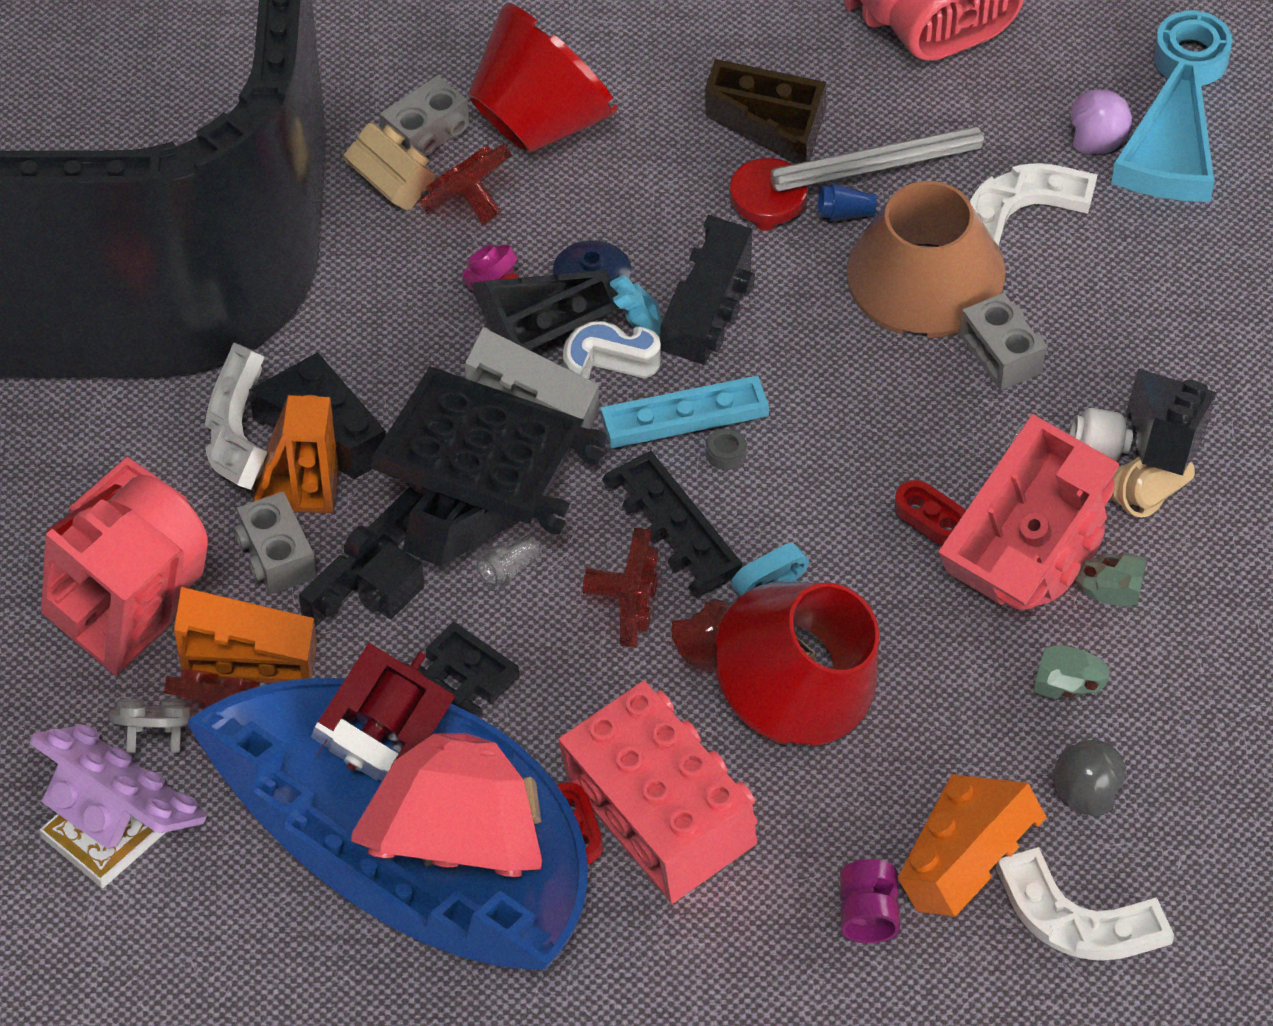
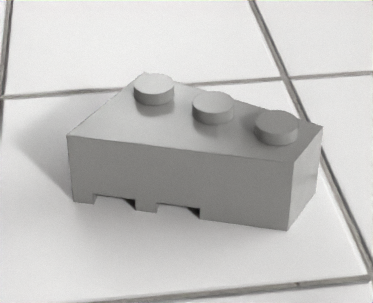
M482 327L465 362L466 379L584 419L582 427L591 429L599 412V384Z

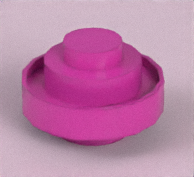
M493 244L486 245L467 260L469 266L463 272L462 280L469 290L472 291L470 283L499 280L513 273V266L517 261V255L508 244L494 247Z

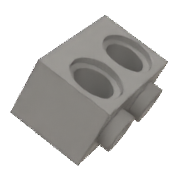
M438 75L379 113L382 129L387 124L405 137L401 144L407 150L413 146L425 156L432 154L437 147L452 137L460 135L469 127L468 100Z
M1005 293L962 310L960 337L1000 391L1042 374L1044 357L1047 353L1045 341L1039 333L1033 332L1027 324L1020 307L1013 305Z
M284 491L236 508L239 525L234 526L233 530L237 543L241 550L248 548L251 557L248 558V563L256 582L263 580L269 595L317 577L314 553Z

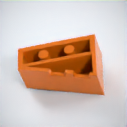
M288 395L265 450L267 454L264 459V468L259 478L255 481L252 502L284 491L293 512L334 513L339 469L330 397Z
M181 587L174 634L183 678L263 683L312 678L317 647L314 618Z

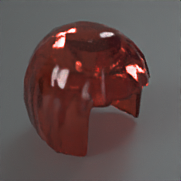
M709 599V602L704 604V609L700 610L699 613H694L692 618L672 622V639L681 657L689 665L700 670H715L718 667L717 645H714L717 628L724 614L731 607L727 602L719 599Z

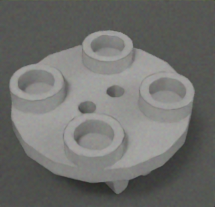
M119 699L117 700V709L109 712V721L113 724L126 726L127 753H136V732H143V727H163L165 732H170L171 753H180L181 726L188 725V719L196 715L197 712L190 709V706H187V700L162 699L161 706H143V700Z

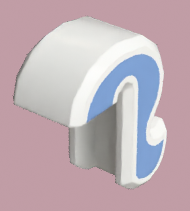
M605 321L588 322L575 328L566 340L563 349V367L586 379H589L593 366L645 379L657 373L660 368V339L655 332L643 327H635L633 329V336H627L614 324Z

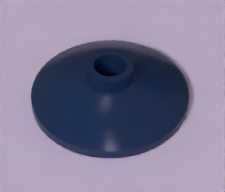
M588 240L572 244L560 252L553 264V275L606 270L610 281L621 275H625L631 280V264L626 254L615 245L603 241Z

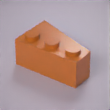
M951 774L897 877L917 912L956 917L992 878L989 871L1003 855L1011 857L1019 848L1017 840L1032 824L1039 827L1047 818L1029 783Z

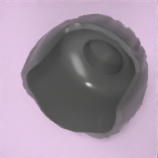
M1100 740L1080 741L1066 748L1056 761L1052 774L1054 786L1060 799L1066 802L1071 809L1085 815H1104L1113 810L1115 793L1122 787V782L1126 777V766L1121 754L1111 744Z

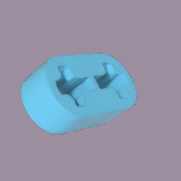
M785 544L741 568L733 577L731 586L741 597L748 591L764 584L794 582L807 570L809 559L796 544Z

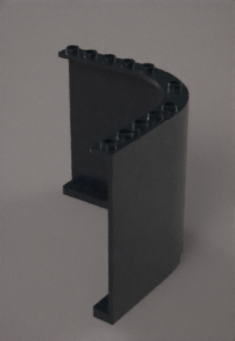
M259 0L253 66L248 81L239 94V102L229 114L223 112L211 123L197 130V137L177 146L171 141L153 147L134 150L0 151V378H149L193 373L225 363L233 343L242 345L250 350L254 349L276 333L293 316L306 297L317 268L327 141L312 0Z

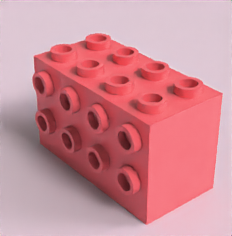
M643 680L558 738L567 782H573L582 786L588 795L595 815L668 901L673 904L757 845L755 826L758 824V821L753 813L755 799L748 787L742 781L735 783L727 774L728 769L722 758L714 750L708 753L700 743L701 738L697 730L688 720L681 722L673 713L674 707L666 694L661 690L655 692Z

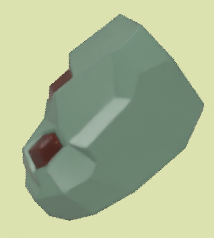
M1121 552L1118 555L1104 553L1096 558L1083 561L1074 581L1085 595L1098 602L1121 607L1138 605L1147 558L1127 552Z
M1065 645L1045 647L1035 681L1034 693L1056 700L1062 696L1072 698L1084 693H1097L1107 685L1110 670L1102 659L1084 650Z

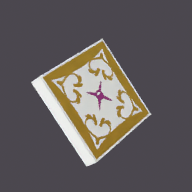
M59 814L40 829L42 839L102 889L166 833L153 831L131 815L118 846L105 848Z

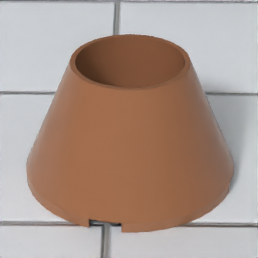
M920 181L906 185L894 193L858 237L848 258L847 282L857 306L868 318L878 325L903 335L904 331L927 333V338H938L960 333L963 309L1002 294L1006 270L999 246L968 198L951 185L937 181ZM917 244H933L938 245V247H922L917 246Z

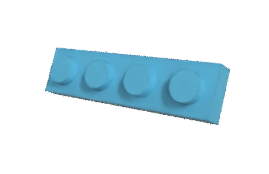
M758 375L601 407V420L611 449L769 416V404Z

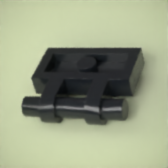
M454 621L426 648V658L432 664L427 669L420 665L418 669L424 677L455 695L451 704L477 717H480L483 711L481 707L472 702L477 695L492 703L519 677L518 665ZM448 674L462 683L456 690L443 681Z

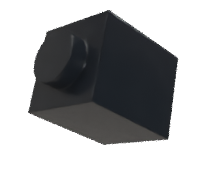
M391 541L356 573L358 596L362 604L372 612L379 611L390 620L424 589L422 563L407 552L402 551L401 548Z

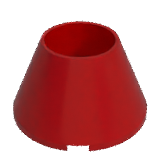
M508 2L498 13L468 93V98L477 110L502 135L528 154L613 116L619 108L616 104L612 108L610 107L609 102L614 97L596 74L555 34L550 37L534 26L538 22L536 18L520 7Z
M774 582L756 587L742 595L722 617L714 640V645H717L718 667L715 668L716 677L732 709L756 732L785 745L791 742L810 744V747H817L839 740L863 720L870 709L876 692L879 627L872 609L855 591L835 583ZM794 626L802 627L812 632L824 643L831 655L834 669L820 665L805 653L796 638Z

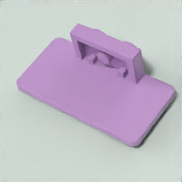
M77 724L74 727L52 728L49 731L32 734L29 743L58 763L42 803L105 848L118 846L131 815L153 831L159 833L204 824L208 816L205 811L197 806L198 802L193 797L174 791L164 784L165 779L161 775L138 766L131 761L132 756L120 748L111 747L99 739V733L89 726Z

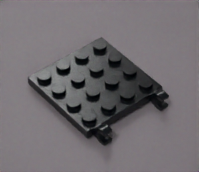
M430 366L374 453L371 469L387 474L392 478L424 487L429 491L464 501L469 505L504 515L511 520L521 521L530 525L533 518H536L547 532L561 534L566 521L555 517L553 514L565 517L570 504L560 498L546 497V494L572 448L577 451L583 461L597 465L603 456V451L595 449L591 445L602 448L607 439V434L597 429L582 427L584 419Z

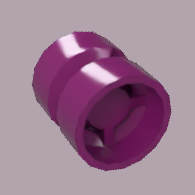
M863 859L853 861L840 870V899L843 901L841 904V932L849 940L863 944H876L886 942L899 933V904L896 901L899 894L898 871L892 864L877 859Z

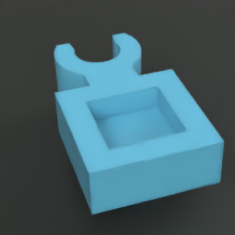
M625 275L610 281V286L618 293L613 300L620 309H624L625 316L633 328L643 327L650 329L658 336L662 323L658 301L638 283L632 284Z

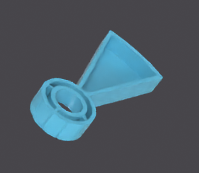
M1181 11V13L1177 12L1168 16L1158 27L1154 49V63L1158 71L1168 80L1114 164L1112 184L1159 198L1211 202L1214 175L1201 86L1215 82L1223 76L1228 66L1233 42L1228 26L1216 16L1203 11ZM1184 40H1197L1204 43L1208 49L1199 52L1189 51L1178 43Z

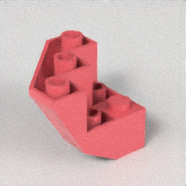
M468 733L432 734L396 759L354 828L351 837L352 842L368 847V854L372 856L393 858L395 855L429 859L432 864L442 867H458V864L495 869V873L509 877H520L522 870L541 869L542 865L541 853L523 778L496 743Z

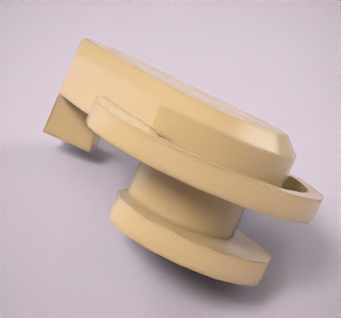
M1137 457L1129 464L1121 465L1113 475L1115 489L1111 499L1115 503L1120 504L1130 515L1140 518L1150 516L1160 508L1167 497L1184 487L1194 478V465L1190 462L1182 476L1142 464L1141 458ZM1129 505L1139 506L1140 511L1135 512Z

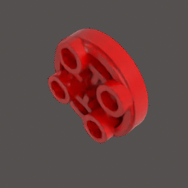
M776 158L755 159L739 167L731 178L730 203L738 214L754 222L755 226L760 230H773L777 224L796 217L807 206L808 185L778 192L774 190L770 182L771 171L774 168L793 165L787 161Z

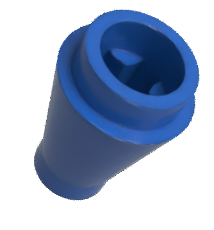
M831 183L829 186L820 187L817 212L819 217L827 218L828 222L875 216L877 207L876 194L865 193Z

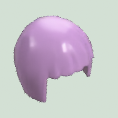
M1089 90L1081 94L1072 105L1070 115L1073 119L1072 124L1075 126L1072 146L1077 151L1083 154H1105L1114 151L1126 141L1132 127V115L1126 100L1119 94L1110 90Z

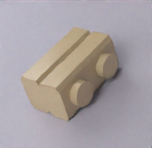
M372 122L368 123L358 135V140L353 142L345 152L343 159L392 203L406 211L411 210L421 197V192H425L436 178L435 173L426 166L430 160L413 146L407 150L401 144L405 137L387 124L382 129Z

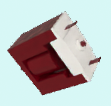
M369 642L313 730L311 738L323 745L316 758L323 747L326 746L331 753L344 760L347 764L346 768L350 771H362L377 781L378 779L383 781L396 759L434 733L453 702L455 695L424 677L418 671L426 658L423 652L419 651L411 665L400 662ZM357 717L364 724L362 730H359L343 719L353 723ZM385 737L395 741L392 748L398 751L399 754L380 743L382 738Z

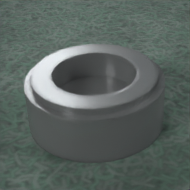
M720 429L710 434L707 438L706 458L715 468L731 470L739 467L745 461L747 442L741 433L732 429Z

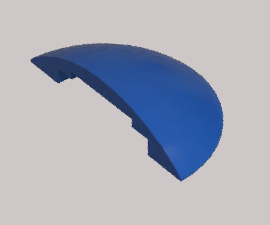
M307 678L254 687L220 700L188 719V726L219 774L249 812L280 845L311 873L346 900L384 924L422 943L459 957L495 966L528 970H545L561 953L572 936L583 909L588 879L585 843L578 821L567 799L538 761L498 728L476 715L451 704L433 734L468 733L492 741L499 746L523 779L532 777L535 780L542 822L534 824L542 865L541 869L522 870L520 877L503 876L495 873V869L458 864V867H442L434 864L425 866L422 858L395 855L393 858L376 857L368 854V847L351 841L354 828L382 781L379 779L377 781L362 771H350L346 768L347 764L344 760L331 753L326 746L323 747L316 758L323 745L311 738L316 724L345 678ZM357 717L353 723L343 719L359 730H362L364 724ZM383 737L380 743L399 754L398 751L392 748L395 741Z

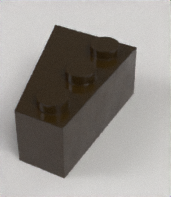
M715 59L705 87L706 116L794 164L810 161L826 111V82Z

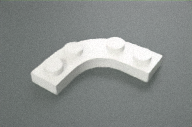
M1051 164L1018 165L1012 167V171L995 179L992 176L976 190L970 203L999 246L1005 223L1009 216L1021 207L1032 204H1044L1088 214L1098 175Z
M233 343L210 398L205 427L211 429V444L205 450L210 465L218 474L239 486L251 490L255 480L259 478L263 471L267 451L249 442L244 436L242 417L249 389L260 377L264 356L242 345Z
M1039 847L1013 854L1011 857H1002L996 863V871L1019 919L1038 939L1060 952L1083 959L1115 960L1165 947L1173 943L1174 933L1157 898L1115 910L1094 911L1081 908L1064 897L1056 886Z

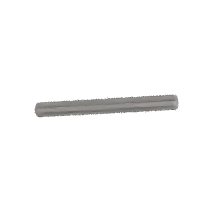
M975 126L774 168L771 171L770 182L774 190L779 192L980 149L983 146L984 136L980 128Z

